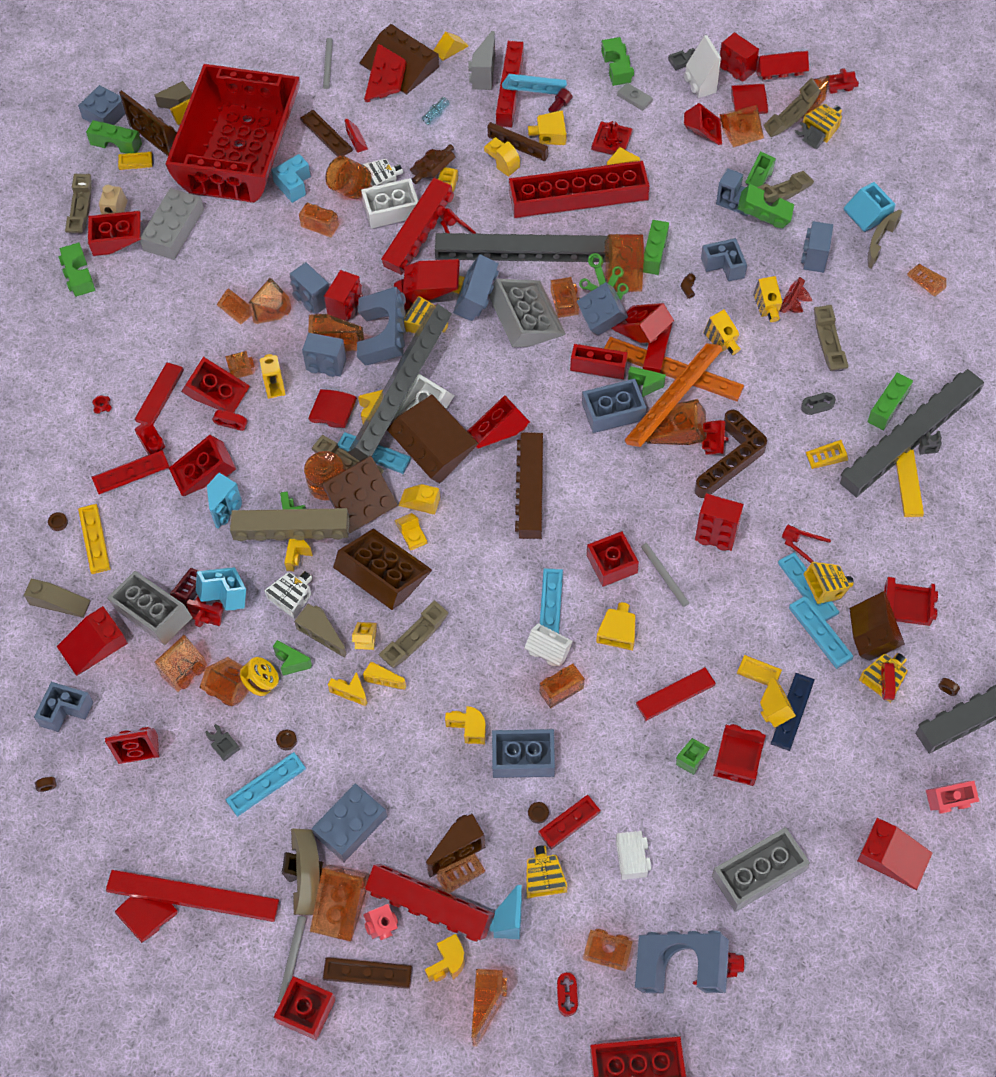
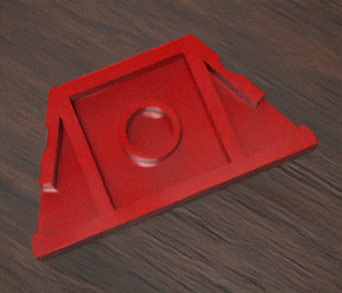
M380 44L377 46L364 97L365 102H371L370 99L376 97L381 99L389 94L398 93L401 89L407 62Z

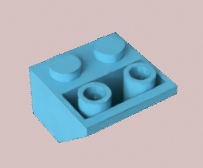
M873 182L861 188L845 205L843 210L866 232L879 225L888 215L893 213L896 204Z
M218 473L207 485L209 510L215 527L218 529L229 521L232 510H239L242 505L237 483L221 473Z

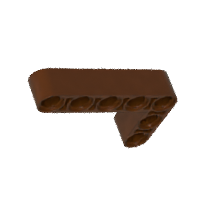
M728 410L725 413L724 421L725 430L740 445L696 479L694 491L699 498H705L706 493L713 494L765 453L767 437L737 410Z

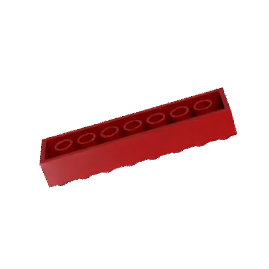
M643 160L509 178V195L514 218L649 199L650 186Z

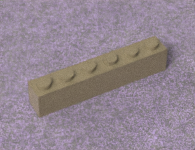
M347 508L232 510L230 532L233 540L264 541L266 539L278 541L285 539L322 540L324 538L340 540L348 538L349 514Z

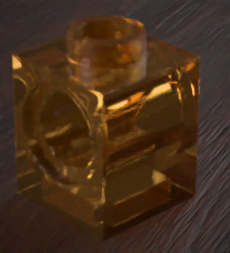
M247 351L225 356L229 371L235 377L241 378L253 374L251 368L255 366L252 357L248 358Z

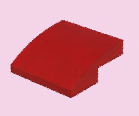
M764 84L731 85L734 115L768 113Z
M320 389L308 419L312 423H327L329 427L345 428L357 397L345 392Z
M129 897L115 910V914L141 943L156 934L160 926L172 919L178 912L170 903Z

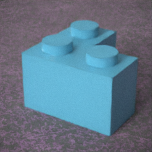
M300 154L271 169L274 183L292 203L306 195L303 181L310 178L311 175L309 164Z
M235 567L197 571L196 593L201 602L220 600L225 611L245 608L246 587Z

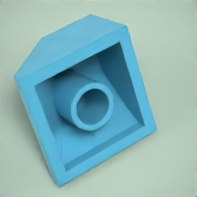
M517 885L495 910L490 926V931L493 932L494 938L520 940L522 885Z

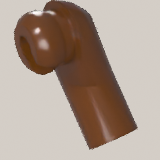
M692 273L685 276L681 283V289L688 299L695 296L692 286L696 277Z

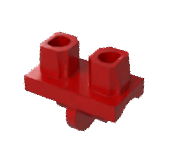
M845 68L840 69L839 74L827 75L825 78L831 94L837 93L840 89L851 91L854 87L859 86L855 71L846 72Z
M718 420L703 423L706 439L702 442V449L705 450V455L723 454L724 443L729 441V438L724 436L725 421Z
M149 422L146 425L141 423L135 428L136 435L148 455L166 447L153 423Z
M198 596L195 600L189 599L186 605L193 617L192 619L195 620V626L201 627L203 623L220 626L223 613L222 603L214 602L210 606L207 605L206 601L201 602Z

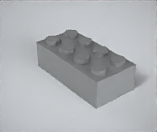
M170 188L141 235L140 242L143 251L175 260L204 210L201 197Z
M136 571L107 597L117 612L163 645H166L193 618L183 603Z
M785 827L715 867L712 878L734 912H737L805 872L810 862Z

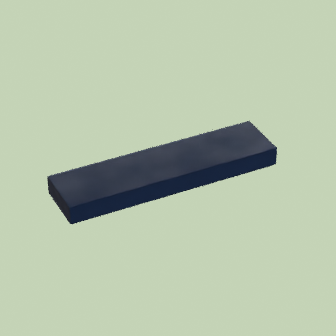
M795 673L787 698L796 716L776 727L771 745L788 751L791 750L815 679Z

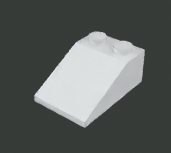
M707 35L702 38L686 64V71L684 72L685 81L690 83L692 92L696 93L698 98L717 92L721 57Z
M418 374L392 422L431 394L446 409L455 395Z

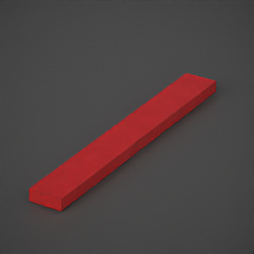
M111 870L106 886V892L270 922H275L279 906V899Z

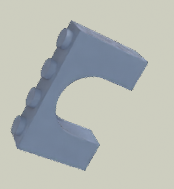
M397 287L359 298L358 313L367 322L381 317H389L388 324L383 332L373 338L357 342V358L364 365L375 364L403 355L405 347L404 318L406 316L404 303L406 298Z
M715 930L708 931V934H701L697 931H688L687 934H680L670 931L667 932V935H660L657 932L639 935L635 988L647 994L664 993L665 971L668 961L675 953L690 949L695 951L698 958L697 988L704 993H726L729 939L722 935L720 931Z

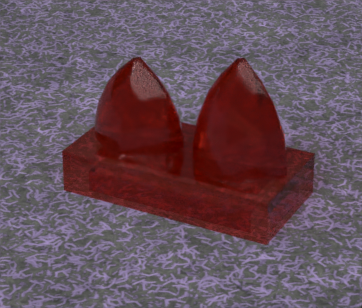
M801 277L791 284L782 301L780 312L785 313L789 310L794 313H801L803 308L797 299L808 302L813 301L810 293L803 287L805 280Z

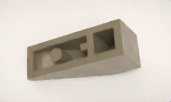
M32 578L24 593V597L29 605L84 618L91 602L87 598L54 584Z
M307 604L294 621L296 629L345 658L347 655L345 646L324 611L316 605Z

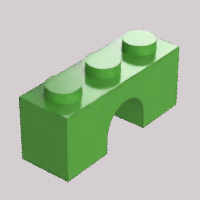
M621 37L602 40L601 52L604 62H614L609 63V77L612 86L631 83L634 69L633 66L630 67V57L626 55V45L622 43Z
M92 120L86 131L89 143L93 146L106 148L108 143L111 142L119 148L121 153L128 154L137 153L142 145L139 132L136 130Z
M751 184L741 192L738 210L759 218L761 221L768 222L777 228H784L791 222L794 209L793 203L782 198H778L769 206L764 200V190Z
M652 219L641 272L659 275L663 250L668 237L669 222Z
M80 242L59 248L61 255L58 257L61 266L65 265V268L62 270L65 278H69V281L66 282L69 291H73L75 297L96 291L88 268L78 270L80 267L87 265Z
M897 372L872 408L867 422L884 431L892 419L899 404H902L908 395L913 380Z

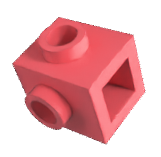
M389 904L363 914L366 921L365 929L368 935L372 936V939L380 937V940L393 936L391 931L398 929L396 925L398 924L397 917L394 912H391Z

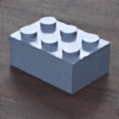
M479 254L467 270L453 310L454 314L469 321H473L476 316H480L482 309L485 310L489 303L487 297L494 288L492 282L493 280L495 281L499 273L497 270L499 263Z
M636 379L582 392V406L592 433L640 422L646 415L647 407Z
M554 729L492 730L493 778L555 777Z
M355 783L311 829L314 836L340 860L345 862L387 818V813L384 807Z

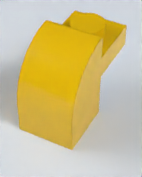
M495 137L484 146V152L496 159V168L508 177L520 168L519 155L508 141L504 144Z
M467 706L466 713L460 711L446 712V727L465 728L464 741L466 744L485 745L486 724L479 710Z
M456 934L436 943L443 960L425 969L429 982L432 980L438 982L444 979L448 972L452 979H455L462 972L465 956L462 944Z

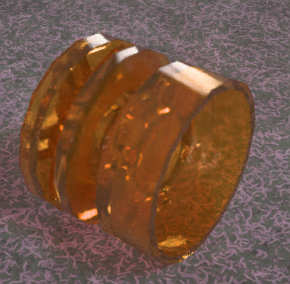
M338 156L333 159L326 170V184L335 192L351 199H358L362 197L361 190L370 187L371 172L363 164L355 162L346 156Z
M321 451L313 454L306 461L304 466L305 478L309 492L315 498L330 500L321 483L344 471L343 462L338 455L329 451Z

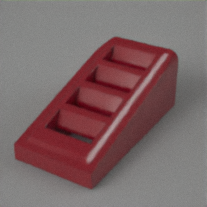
M193 568L187 571L170 593L171 596L183 603L187 609V601L189 599L194 600L197 595L196 580L190 577H197V571L199 570Z

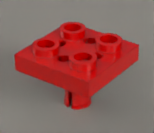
M601 121L591 150L611 155L619 147L626 150L633 128L620 126L617 122L613 124L614 121L609 123Z

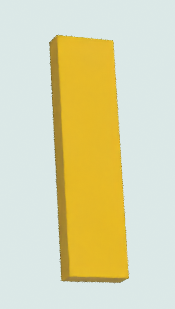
M910 450L907 453L901 454L896 462L904 517H923L924 511L914 450Z
M93 504L78 508L91 574L111 570L98 505Z

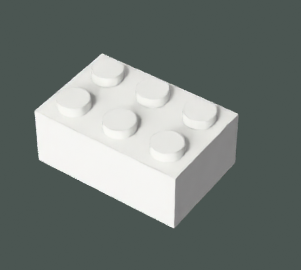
M411 178L361 190L363 205L371 229L406 221L418 203Z

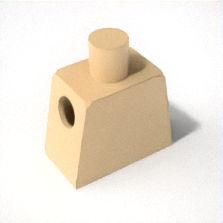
M105 185L102 188L103 192L99 201L101 214H111V210L113 211L112 213L124 212L127 198L122 188Z

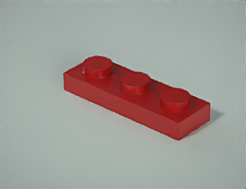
M587 794L540 829L538 834L552 850L600 814L601 810Z

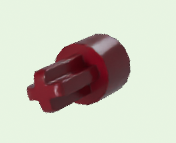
M561 88L548 111L550 113L557 112L562 106H567L573 98L570 91Z

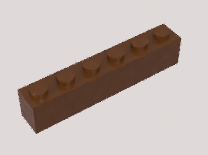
M521 432V440H517V451H520V455H517L516 466L520 467V471H516V483H520V488H516V499H519V504H515V515H519V521H515V532H519V539H542L543 433Z

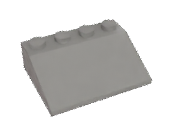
M495 280L493 283L494 288L488 296L512 347H530L566 334L539 280Z

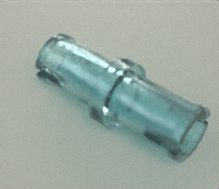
M441 97L422 116L423 122L428 118L425 124H431L449 106V100L443 103L447 99L446 97Z

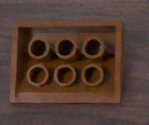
M390 24L379 33L359 62L360 65L371 71L378 44L405 59L407 65L400 91L407 95L439 68V55L396 26Z
M119 91L129 126L138 131L142 137L168 156L177 134L171 125L168 126L162 118L155 116L150 109H146L124 91Z
M433 394L398 416L387 428V431L421 469L438 483H441L479 444Z
M374 528L339 549L333 565L335 570L391 610L402 604L432 571L427 565Z

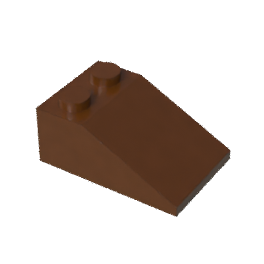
M885 591L849 608L853 639L860 657L871 661L905 645Z
M473 814L460 816L426 861V867L430 878L486 848L485 835Z

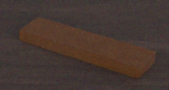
M314 110L300 117V121L339 159L353 151L352 147Z
M492 122L487 125L488 138L494 139L496 137L504 144L508 141L515 149L542 161L547 160L548 146Z
M326 957L322 979L324 981L410 989L412 966Z

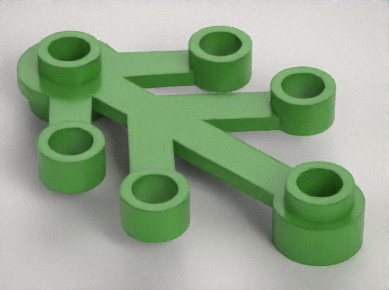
M593 253L589 256L588 263L595 269L599 285L601 286L606 282L602 269L603 258L599 254ZM595 259H599L597 265L594 264ZM616 266L612 270V276L608 282L612 287L615 286L618 278L624 275V270L621 267ZM620 269L621 273L616 275V270ZM586 278L581 279L579 282L580 287L584 290L593 291L598 287ZM587 281L588 285L583 287V282ZM620 283L617 287V295L620 301L623 295L629 291V287L625 283ZM622 286L626 287V290L624 292L620 291V288Z

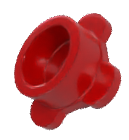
M100 395L92 401L95 407L94 413L109 412L112 409L108 396Z

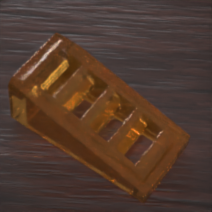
M918 264L907 273V276L934 297L947 287V278L921 264Z
M472 854L439 870L436 878L444 891L451 893L485 873V869L476 855ZM469 862L472 863L475 871L472 872L468 865ZM461 867H464V869L467 872V875H464L463 871L461 870ZM454 871L457 872L458 876L460 877L459 879H457L453 874Z

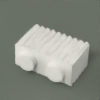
M537 624L532 628L524 649L528 650L529 654L534 657L545 659L551 666H560L565 661L573 641L541 624Z
M642 831L617 833L616 845L621 880L647 877L648 871L651 870L650 858L645 856V850H648L647 838L642 837Z

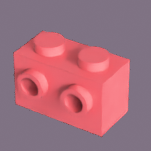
M963 781L926 790L930 810H938L939 814L951 812L952 807L958 806V809L971 807L970 803L979 802L975 781Z

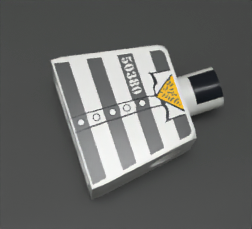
M387 159L360 165L361 176L368 188L396 182V176L403 174L400 164L391 167Z
M306 571L298 578L288 572L265 590L266 597L295 619L311 596L310 587L307 584L312 580V577Z

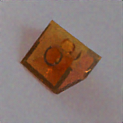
M185 635L154 662L161 677L177 692L181 689H186L190 685L191 680L196 675H201L207 666L204 657Z
M229 657L206 667L199 687L206 691L208 695L218 698L225 705L231 707L240 703L249 692L240 678V670L243 665Z

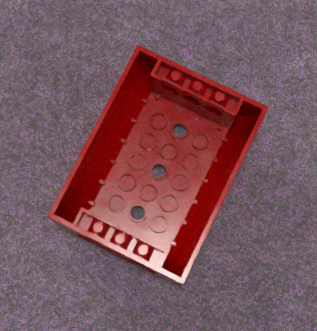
M203 64L165 163L173 179L190 194L255 203L265 190L300 87V77Z

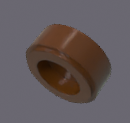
M61 512L53 513L48 518V525L53 531H61L68 524L65 514Z
M942 678L938 684L940 690L950 696H956L960 690L959 685L948 678Z
M286 729L278 733L276 742L280 749L287 751L296 746L297 737L293 731Z
M45 777L35 781V788L38 792L49 791L57 786L55 777Z
M535 802L530 805L528 817L533 823L541 824L548 819L549 810L544 803Z

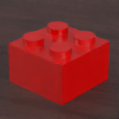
M734 32L721 42L720 68L732 74L735 79L744 82L756 72L759 48Z
M343 270L338 272L324 295L328 317L347 323L350 318L354 317L359 298L363 297L359 276Z
M623 531L587 544L586 556L602 587L638 573L639 561Z
M293 976L273 1018L277 1024L317 1041L336 998L332 992Z

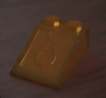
M608 234L605 240L606 282H609L613 268L619 266L624 270V275L618 278L614 286L616 292H618L617 287L620 283L628 285V292H642L643 234ZM616 270L615 274L619 275L621 270ZM622 286L620 288L621 292H624L626 290L625 286Z
M318 313L309 315L308 333L343 339L345 351H357V342L365 340L363 327L328 314Z
M694 399L676 404L649 436L646 443L691 445L703 442L706 439V432L703 430V423L706 422V411L699 400Z
M330 864L323 867L310 932L351 942L367 891L365 886L370 874Z
M476 969L471 1035L472 1045L475 1047L480 1043L500 1008L502 998L507 997L508 983L507 978L503 977V970Z

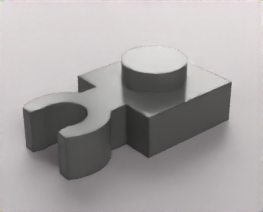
M691 48L686 53L681 50L668 55V61L675 71L686 67L695 49Z
M800 122L799 124L803 126V130L801 132L795 130V133L804 136L802 139L804 142L818 149L827 134L812 125L808 129L807 124Z
M937 431L935 435H931L930 432L926 433V438L921 440L918 447L920 455L939 452L942 445L940 431Z
M215 724L214 727L217 731L215 734L212 735L208 731L205 733L210 741H214L211 743L212 748L225 761L239 751L240 747L228 732L222 735L220 727Z

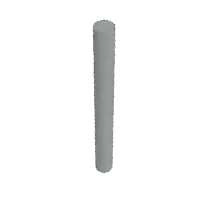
M332 38L326 39L323 89H329Z
M647 543L641 546L642 550L683 607L687 606L689 601L650 546Z
M298 916L278 1003L281 1002L293 976L306 922V917Z

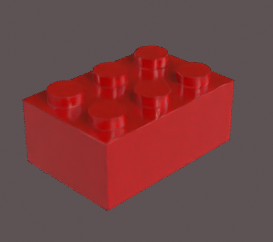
M706 493L699 513L695 540L702 545L716 546L722 551H732L744 504Z

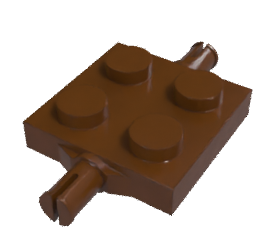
M449 144L444 150H428L425 153L426 155L417 160L415 165L410 168L411 173L415 175L412 178V182L417 184L421 179L425 177L434 178L456 158L452 152L454 150L453 145Z

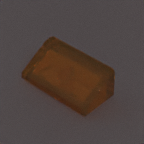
M229 288L217 303L219 308L240 325L254 314L252 307Z

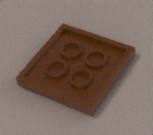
M372 456L364 458L321 483L334 509L347 508L349 514V534L398 506Z

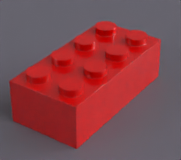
M681 1036L590 1045L593 1077H686Z

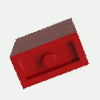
M887 577L884 591L886 592L896 622L930 626L932 621L936 620L938 611L937 608H934L938 600V591H935V584L931 583L929 588L896 584V578Z
M735 724L725 725L713 776L754 786L766 735L755 729H742Z

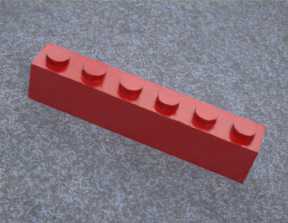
M520 41L507 42L496 108V125L501 127H513L518 90L503 89L502 83L508 74L521 75L524 42Z
M436 178L432 179L381 258L385 268L400 275L404 273L405 266L410 265L413 257L417 256L420 246L426 242L429 232L435 228L438 218L444 214L445 207L452 201L454 197L452 185Z
M383 864L373 865L365 886V890L370 891L371 896L378 899L386 898L390 900L389 904L395 907L404 906L408 908L409 913L416 916L422 914L428 917L427 920L434 924L442 923L447 926V930L454 933L460 931L466 934L467 939L475 942L486 938L495 915L493 912Z

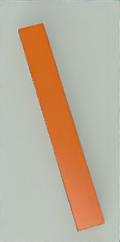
M609 337L604 347L605 349L628 352L627 362L643 367L646 349ZM665 356L661 374L676 379L688 364ZM704 371L693 384L695 387L734 401H738L744 389L743 384Z
M709 343L704 345L625 438L627 445L641 447L723 350L721 345Z

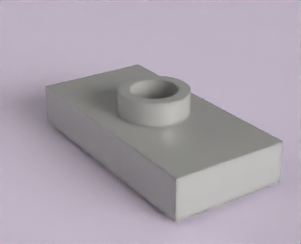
M626 83L617 91L618 97L642 111L653 102V97L629 83Z

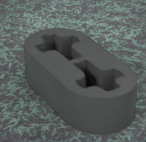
M828 392L806 397L802 401L801 410L807 415L831 410L835 405L836 398ZM824 399L830 401V404H828L827 402H823Z

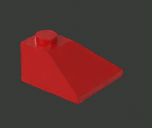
M700 103L684 112V125L686 128L717 145H722L720 118Z

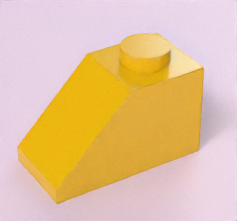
M424 484L406 488L403 491L399 506L435 515L440 501L439 488Z
M772 677L760 704L763 709L761 711L763 719L766 723L770 721L775 728L796 715L782 686L775 677Z

